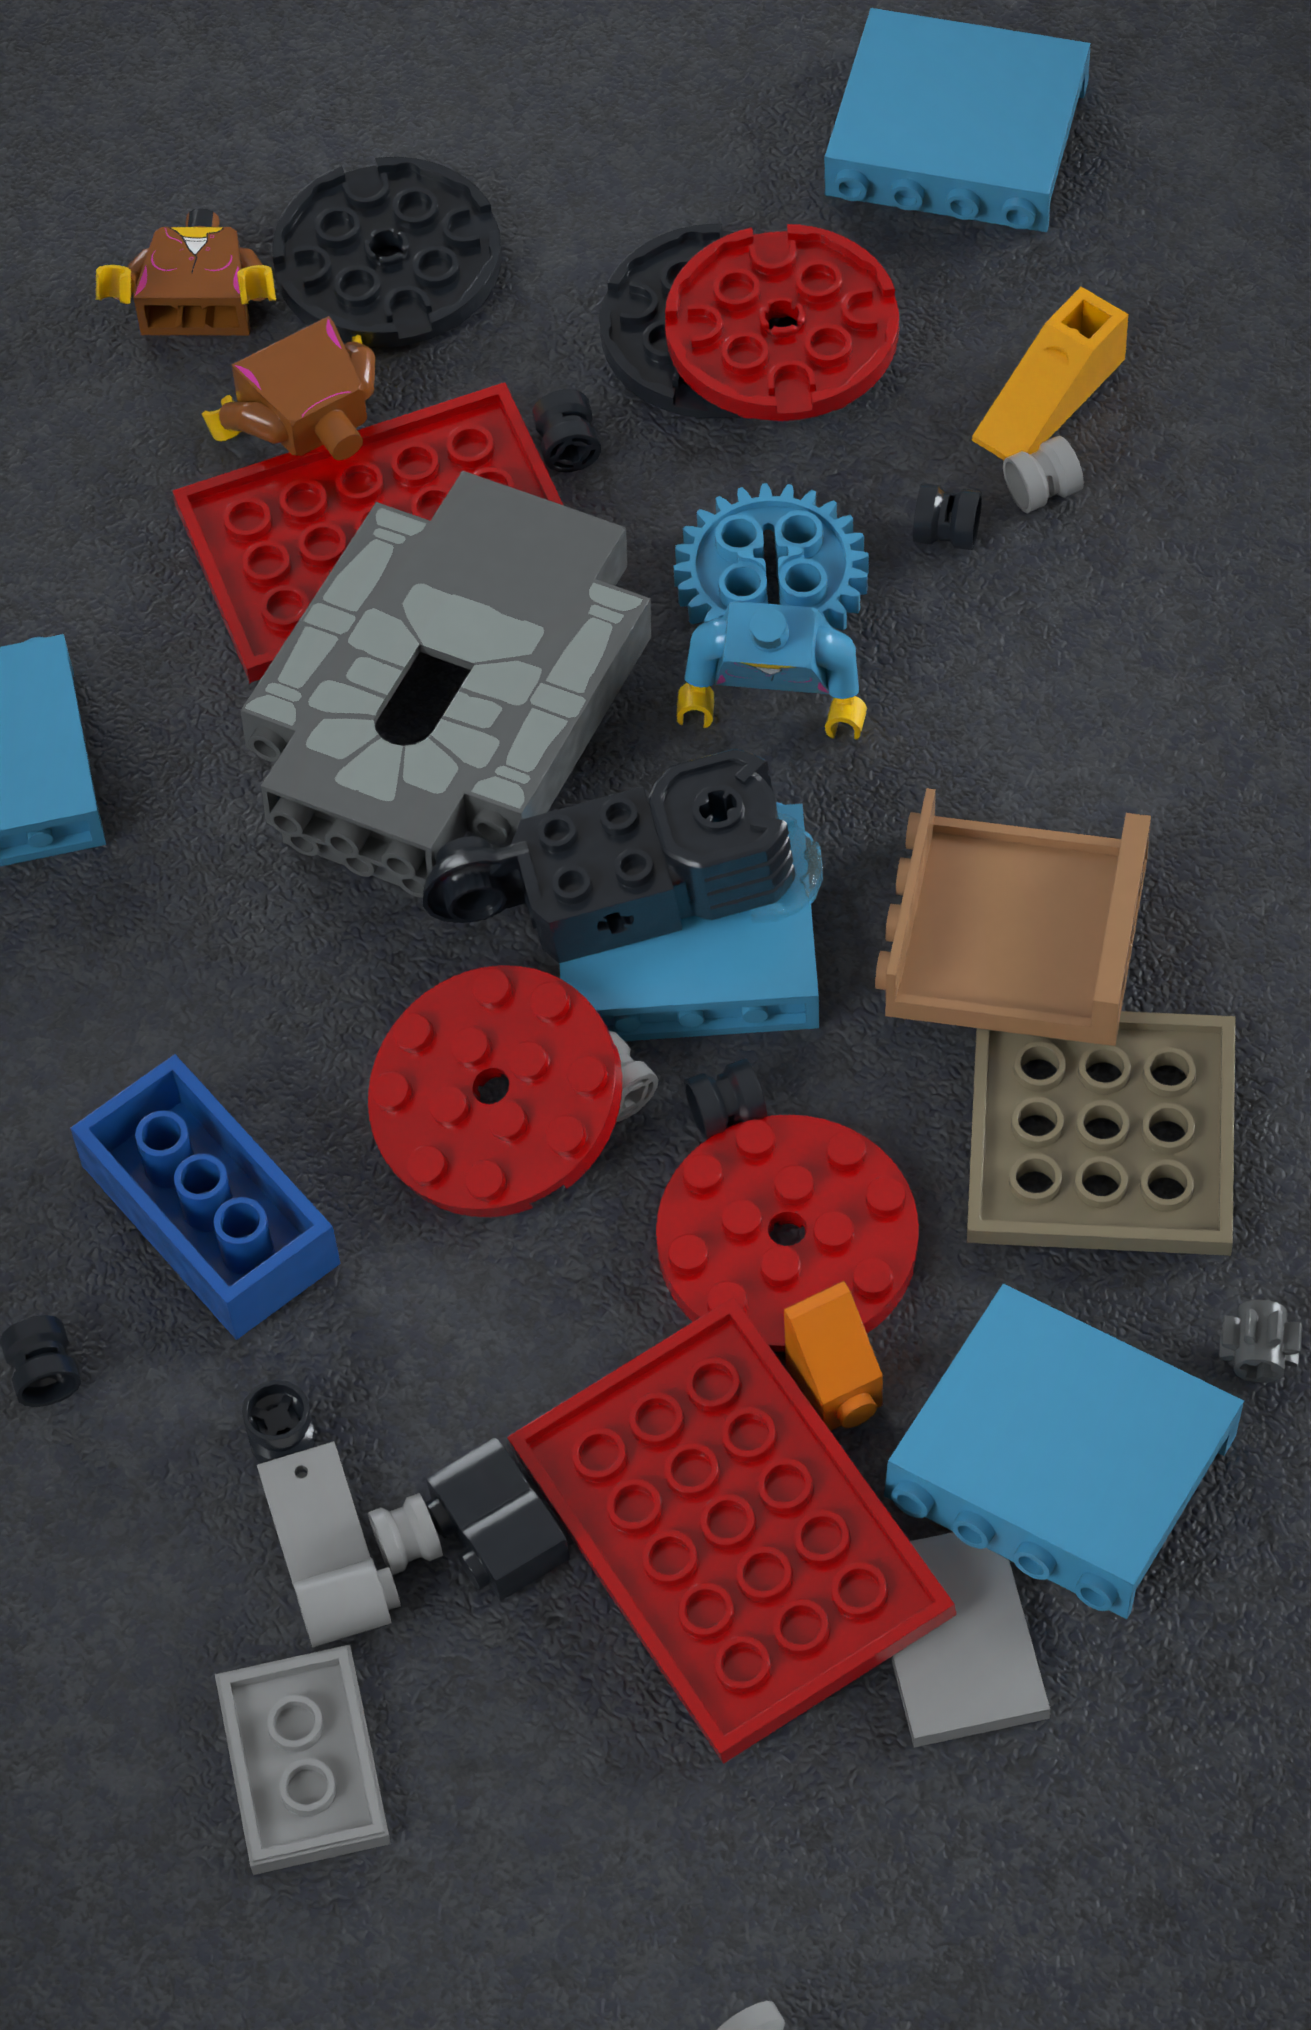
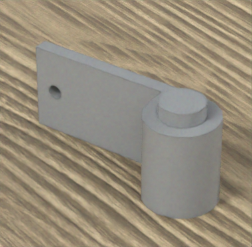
M333 1441L258 1464L257 1469L312 1648L391 1624L389 1610L401 1607L390 1568L387 1567L376 1571L373 1559L370 1557L335 1442ZM300 1469H304L308 1472H301L296 1476V1472Z

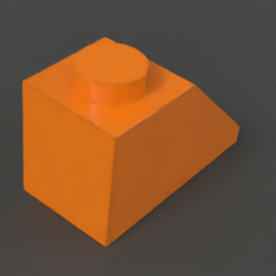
M844 1281L784 1309L786 1370L828 1429L831 1431L840 1426L852 1428L867 1421L874 1415L877 1408L883 1406V1375L851 1291Z

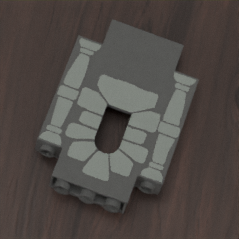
M466 471L461 472L431 521L376 502L240 710L246 749L253 751L264 760L276 762L261 784L266 824L273 826L281 832L283 843L290 845L301 854L321 856L345 865L357 875L377 877L398 885L409 894L423 898L425 881L437 864L436 854L448 842L464 837L466 832L469 831L491 844L511 845L521 819L548 812L651 639L650 598L616 586L627 568L626 527ZM420 652L471 670L436 728L425 740L417 744L401 746L391 744L382 739L375 730V724Z

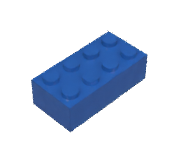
M176 1054L70 1127L82 1167L236 1340L341 1264L333 1226Z

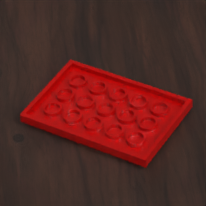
M505 382L359 429L357 431L363 439L362 446L354 455L344 460L334 459L323 444L302 456L292 455L289 452L172 490L175 506L249 683L260 680L376 502L431 521L461 472L466 471L563 505Z
M734 1297L507 1437L511 1449L723 1764L957 1615L954 1602Z

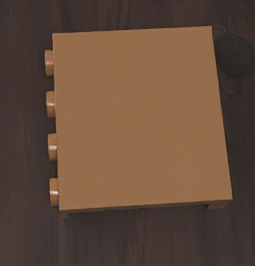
M926 788L921 813L910 812L906 849L913 850L912 857H901L898 865L896 895L903 896L901 905L890 904L885 939L888 942H893L891 952L880 951L878 956L875 988L886 990L885 1016L1116 1046L1148 859L1151 816L1126 813L1121 839L935 816L936 789Z

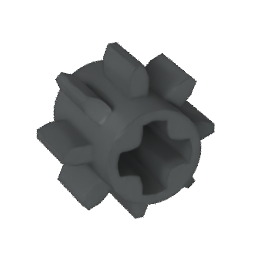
M1269 1300L1246 1301L1238 1306L1237 1317L1226 1315L1223 1317L1219 1358L1224 1361L1234 1360V1373L1244 1380L1258 1383L1276 1381L1283 1377L1285 1365L1297 1367L1299 1364L1302 1323L1287 1322V1309L1277 1302Z

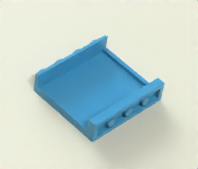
M870 8L824 157L825 195L843 198L848 201H862L898 207L903 210H916L951 216L962 220L969 219L1010 226L1016 229L1047 232L1049 227L1050 201L1078 99L1084 98L1088 85L1091 43Z
M64 634L46 638L34 637L21 643L0 647V867L106 845L74 686V673Z
M776 802L779 820H784L788 826L790 850L792 851L796 873L790 888L776 903L714 920L698 916L680 919L683 929L681 931L560 963V979L577 989L596 1009L608 1030L616 1032L624 1041L819 1028V993L803 804L784 805Z
M1002 1284L889 1458L884 1497L892 1500L901 1511L912 1517H926L953 1531L962 1542L978 1549L987 1548L1014 1562L1026 1575L1039 1580L1048 1579L1076 1593L1077 1597L1089 1607L1099 1611L1109 1610L1127 1619L1132 1611L1137 1587L1216 1455L1219 1453L1225 1456L1234 1441L1244 1400L1008 1285Z

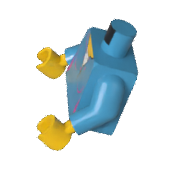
M734 601L729 602L723 618H715L702 623L692 634L685 672V681L687 683L680 687L678 691L677 722L680 725H683L684 713L690 710H698L704 713V728L711 725L713 721L714 691L710 686L715 683V685L830 694L834 699L831 702L825 724L826 734L834 739L838 722H844L853 727L855 740L860 737L867 707L864 701L855 696L859 693L856 648L852 639L848 635L833 629L818 609Z

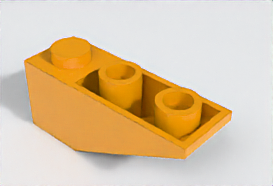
M1080 287L1044 324L972 435V441L1003 460L1021 451L1028 454L1038 451L1040 445L1047 441L1125 360L1128 314L1085 288Z

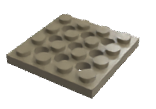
M1121 1011L1116 1046L977 1028L967 1243L1231 1256L1233 1245L1235 1016ZM1040 1059L1053 1064L1057 1072L1050 1078L1037 1080L1027 1076L1023 1072L1022 1067L1029 1061ZM1106 1062L1116 1066L1122 1075L1115 1081L1103 1083L1092 1079L1086 1071L1096 1063ZM1171 1065L1181 1069L1187 1078L1180 1084L1168 1086L1157 1082L1151 1073L1160 1066ZM1041 1115L1050 1119L1055 1128L1046 1135L1033 1136L1026 1133L1019 1124L1026 1117ZM1106 1118L1115 1122L1120 1128V1132L1112 1138L1099 1139L1090 1135L1086 1131L1085 1125L1093 1119ZM1171 1121L1180 1125L1186 1134L1177 1141L1164 1142L1154 1137L1150 1128L1158 1122ZM1036 1171L1047 1175L1052 1180L1053 1185L1044 1192L1031 1193L1022 1189L1017 1180L1025 1173ZM1093 1175H1106L1114 1179L1119 1188L1110 1195L1096 1196L1084 1188L1083 1182ZM1171 1178L1178 1181L1185 1191L1177 1198L1162 1199L1155 1196L1148 1186L1156 1179Z

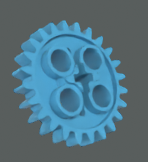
M764 483L760 488L759 497L751 498L748 492L741 487L738 488L737 503L731 504L726 499L718 496L715 498V515L699 509L697 511V527L685 526L683 528L684 544H679L675 547L674 583L675 587H678L679 605L688 606L689 622L691 624L723 618L729 602L739 601L768 604L763 537L765 530H772L775 537L779 605L818 609L830 626L843 631L847 628V612L858 614L860 611V595L867 594L869 555L868 552H864L863 533H853V517L851 515L837 518V503L834 500L818 508L816 506V491L814 490L809 491L799 500L794 498L793 486L790 484L786 485L781 496H772L770 487L767 483Z

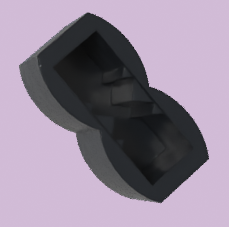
M496 1437L426 1478L431 1499L425 1502L434 1527L444 1539L454 1534L465 1548V1551L460 1553L458 1557L469 1579L478 1590L488 1585L497 1598L502 1601L570 1560L566 1538L540 1498L530 1488L518 1466Z

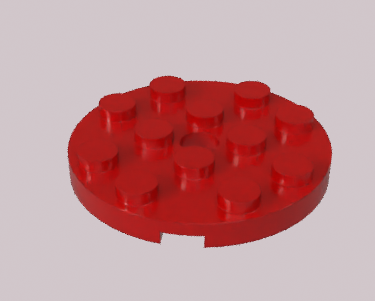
M787 224V231L767 232L753 235L751 227L726 235L709 244L692 257L679 272L670 288L666 301V342L671 360L680 376L697 394L710 403L747 419L789 421L812 418L844 408L873 387L887 370L895 354L899 338V309L895 298V287L886 270L875 257L860 245L842 235L829 230L800 224ZM789 316L797 321V327L795 325L788 327L774 326L772 330L769 329L768 321L772 318Z
M499 965L469 970L437 984L421 995L400 1015L383 1040L375 1058L368 1088V1111L372 1133L378 1149L389 1167L415 1194L425 1201L441 1209L472 1217H497L520 1213L532 1209L531 1203L549 1195L564 1185L568 1189L582 1177L601 1154L613 1131L620 1109L623 1078L621 1060L618 1049L613 1043L609 1030L599 1013L577 989L564 980L547 972L522 966ZM504 1074L509 1080V1089L505 1097L493 1104L482 1103L478 1087H483L490 1079L501 1077Z
M772 1115L759 1120L744 1121L726 1128L724 1132L708 1138L683 1160L669 1180L661 1198L656 1224L657 1252L665 1284L672 1298L692 1322L734 1297L772 1351L785 1352L784 1309L843 1281L851 1291L867 1334L891 1314L901 1301L913 1276V1268L918 1252V1213L914 1197L902 1172L893 1160L871 1140L855 1130L826 1119L803 1115ZM776 1222L779 1225L793 1224L800 1228L802 1226L805 1228V1237L799 1243L791 1246L777 1244L771 1239L770 1233L773 1231Z

